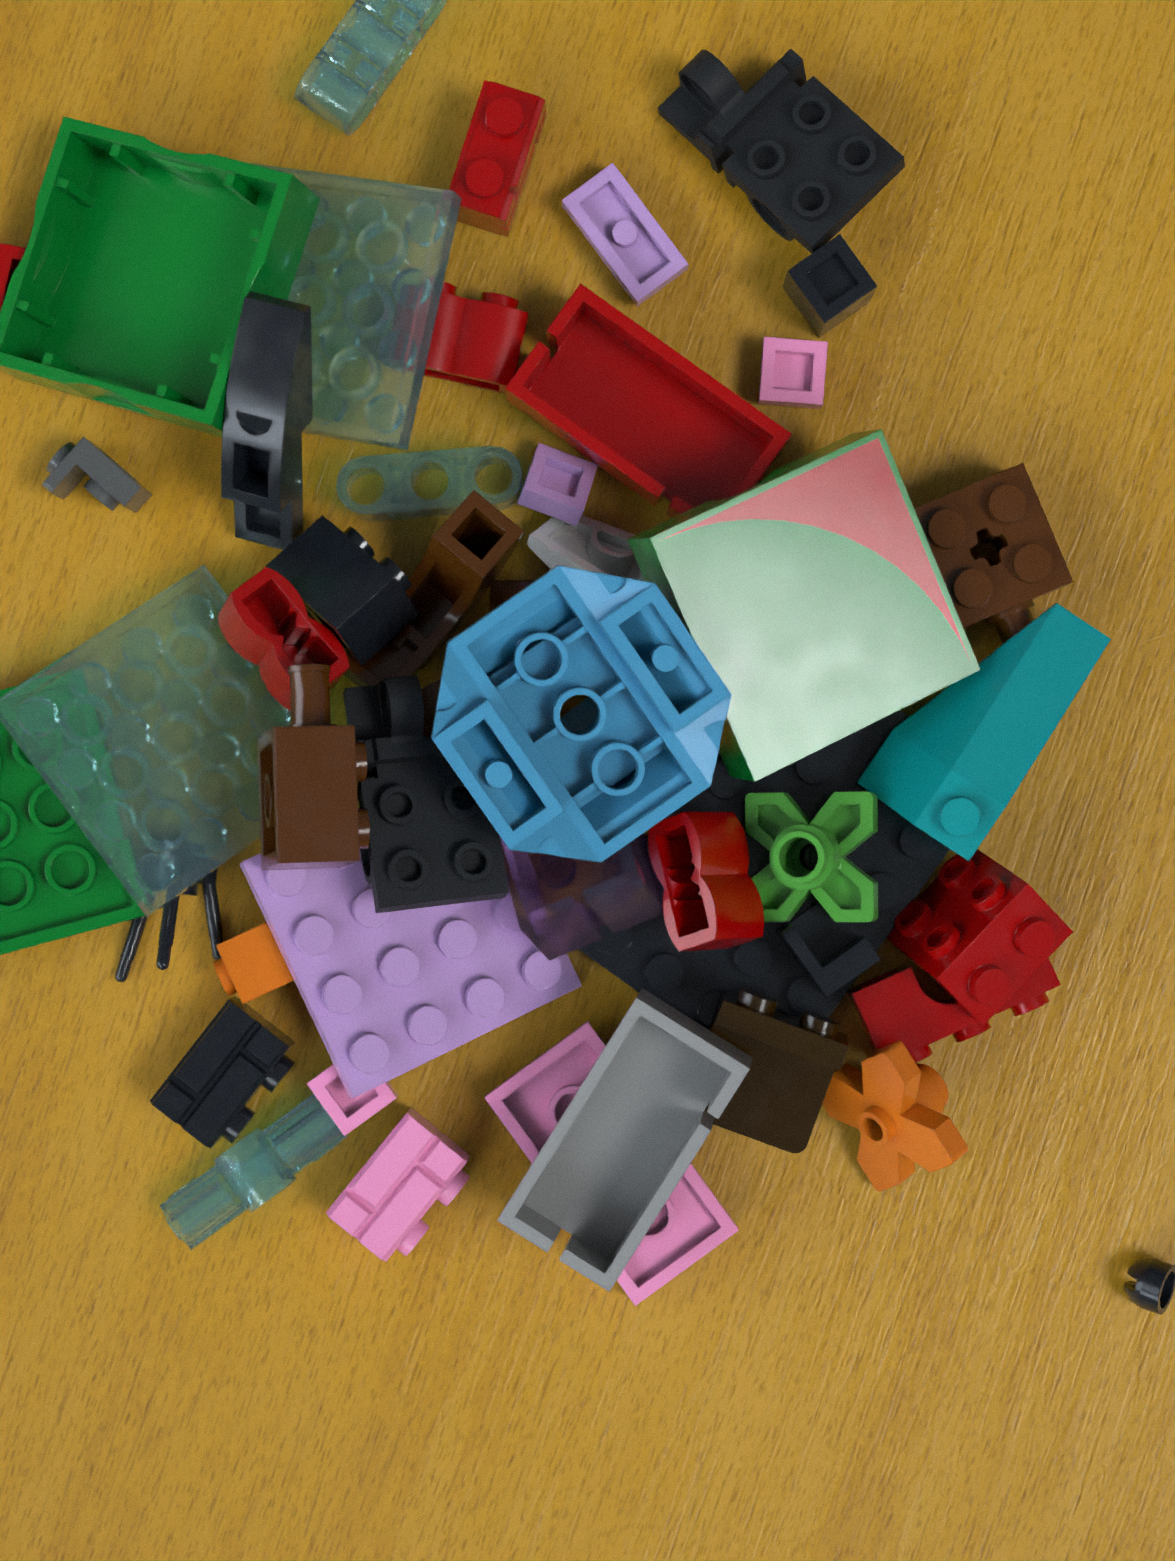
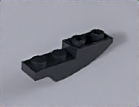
M250 291L244 299L227 385L222 433L221 497L234 501L235 537L284 550L303 533L302 431L313 420L311 306Z

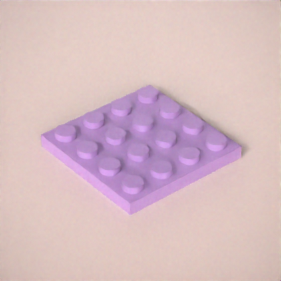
M501 837L509 893L505 898L376 913L372 885L366 881L361 853L360 861L341 868L261 870V853L239 864L350 1099L582 986L519 852L509 850Z

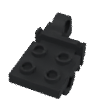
M702 49L678 73L680 86L658 107L659 114L710 160L713 170L719 174L724 169L727 182L733 188L737 185L747 194L752 207L777 234L788 241H792L795 238L811 254L828 243L905 167L904 156L816 77L812 76L808 81L806 80L803 59L792 49H789L746 92L742 90L733 74L717 57L709 51Z
M417 676L382 678L377 685L345 688L343 698L347 724L355 725V742H365L367 751V777H370V779L358 783L357 800H359L360 809H367L369 814L368 849H360L366 881L372 885L376 913L505 898L509 893L500 835L432 738L423 737L424 705L421 686Z

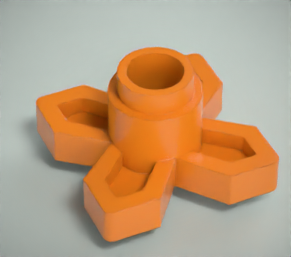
M897 1040L883 1046L862 1060V1072L848 1062L841 1066L840 1071L834 1070L822 1105L830 1117L859 1129L861 1138L857 1161L877 1191H883L901 1184L915 1172V1162L929 1172H934L952 1165L968 1152L967 1144L950 1117L943 1115L944 1106L949 1098L948 1089L943 1078L930 1066L916 1064L901 1041Z

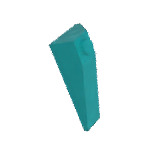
M1053 604L978 664L980 667L979 671L947 686L939 695L895 726L857 783L869 792L875 793L878 799L914 826L969 861L1008 805L1111 638L1059 604Z

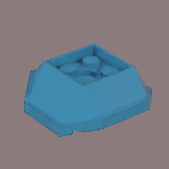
M556 565L447 641L431 738L509 850L603 862L711 786L724 721H726L732 694L656 583ZM586 695L595 704L596 714L590 726L580 731H572L565 728L560 719L562 705L572 696Z

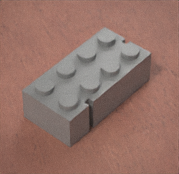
M642 988L497 1221L547 1253L560 1229H564L571 1234V1237L567 1241L559 1260L610 1292L711 1132L714 1118L719 1119L751 1067L752 1057Z

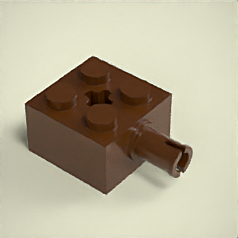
M1024 463L914 508L964 629L986 620L988 625L995 624L1000 639L1004 643L1034 620L1029 609L1035 606L1033 600L1074 582ZM977 536H979L983 543L992 542L996 549V553L990 558L991 566L985 558L974 560L970 553V549L978 543Z
M301 664L288 667V675H290L291 725L273 727L257 740L261 870L341 868L360 861L359 849H368L370 822L368 810L358 809L357 782H365L367 777L365 742H355V725L338 726L337 724H331L330 665Z

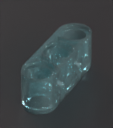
M356 0L302 76L295 92V99L341 132L350 136L367 118L435 22L448 0Z
M484 446L372 455L351 459L339 472L336 489L339 499L351 515L364 521H385L452 515L473 490L499 511L505 510L518 501L524 480L520 463L512 452L503 447ZM491 464H501L507 467L513 475L508 489L496 495L487 494L477 486V476L480 471ZM438 469L444 472L449 479L445 493L439 498L432 500L417 496L414 492V482L417 476L425 470ZM365 474H375L384 480V492L381 498L369 505H362L353 501L351 488L355 480Z

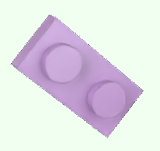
M613 163L562 200L564 210L637 307L688 270L689 264Z

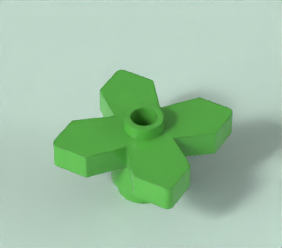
M867 791L834 792L812 821H810L789 793H748L746 795L745 832L770 851V864L751 878L761 897L764 922H789L811 893L834 922H874L877 920L878 882L846 857L878 831V806L875 793ZM811 845L815 846L818 854L817 865L814 869L809 868L804 860L805 851Z

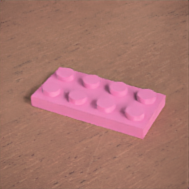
M589 1021L582 1024L484 1097L531 1163L534 1162L606 1046ZM690 1163L617 1279L635 1306L739 1231L736 1223L692 1163Z

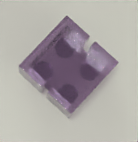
M644 833L603 862L509 850L500 837L507 882L520 930L549 961L601 940L600 927L607 925L615 934L663 914V896L651 864Z

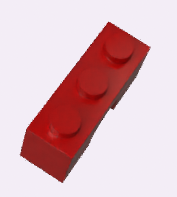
M1049 958L995 1014L1011 1008L1013 1015L1018 1016L1049 1002L1046 992L1061 985ZM904 964L854 986L847 992L873 1051L899 1040L905 1045L915 1063L933 1054L929 1044L952 1034L955 1042H961L991 1028L989 1021L984 1026L981 1025L954 998L947 1000H933L929 998L920 988L912 968Z

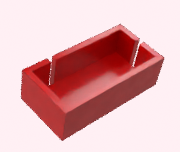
M581 283L546 330L547 343L557 352L550 360L549 348L538 341L505 387L506 398L509 403L590 461L597 464L655 507L658 506L663 497L671 503L667 511V515L670 518L676 517L705 502L728 498L757 485L786 447L792 433Z

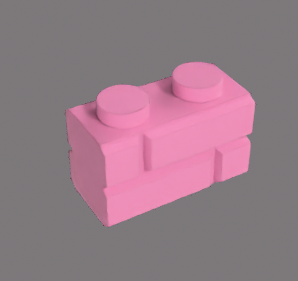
M410 1108L330 1206L326 1214L351 1236L357 1238L362 1245L379 1259L386 1262L396 1249L406 1257L430 1227L421 1219L436 1200L447 1207L469 1180L470 1176L462 1170L469 1159V1155L416 1110Z

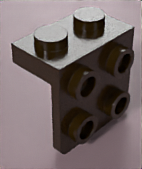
M741 988L739 995L724 991L710 1031L750 1055L752 1062L750 1070L719 1119L714 1118L713 1125L790 1153H800L808 1144L834 1070L840 1071L849 1047L847 1035L838 1032L840 1026L838 1022L820 1014L803 1010L801 1017H797L776 1009L778 1001L762 993L746 988Z

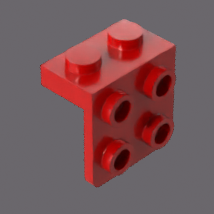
M977 849L969 861L958 854L950 858L942 866L939 876L931 885L895 918V926L887 936V939L898 950L931 975L976 1021L984 1026L1073 931L1028 883Z

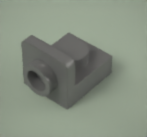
M84 436L76 445L73 442H68L57 451L46 468L50 475L42 484L51 494L64 500L88 474L91 478L85 483L84 487L111 511H114L121 503L124 507L137 513L153 495L102 449Z

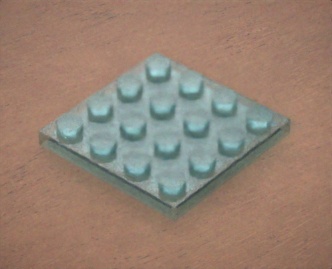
M254 164L293 174L320 198L288 297V301L311 306L313 420L302 433L408 450L462 198L453 190Z
M204 564L0 697L1 723L147 918L260 839L257 740L273 727L291 725V711L282 706L270 694L261 678L259 666L239 655L225 639L217 616L228 596Z

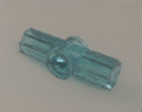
M313 1093L264 1130L258 1127L213 1160L215 1163L213 1167L199 1177L193 1178L171 1194L159 1206L171 1229L192 1250L248 1209L251 1213L297 1179L295 1177L296 1173L339 1145L349 1133L345 1136L342 1134Z

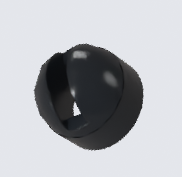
M1145 1258L1138 1260L1127 1271V1274L1137 1279V1282H1125L1124 1290L1130 1301L1140 1308L1162 1315L1168 1308L1175 1290V1265L1157 1259Z

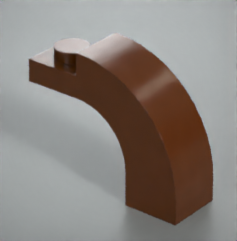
M473 490L432 536L424 557L409 577L412 586L405 593L419 615L363 666L346 652L349 669L344 675L358 687L377 685L382 678L415 675L420 669L423 670L496 579L516 549L524 531Z

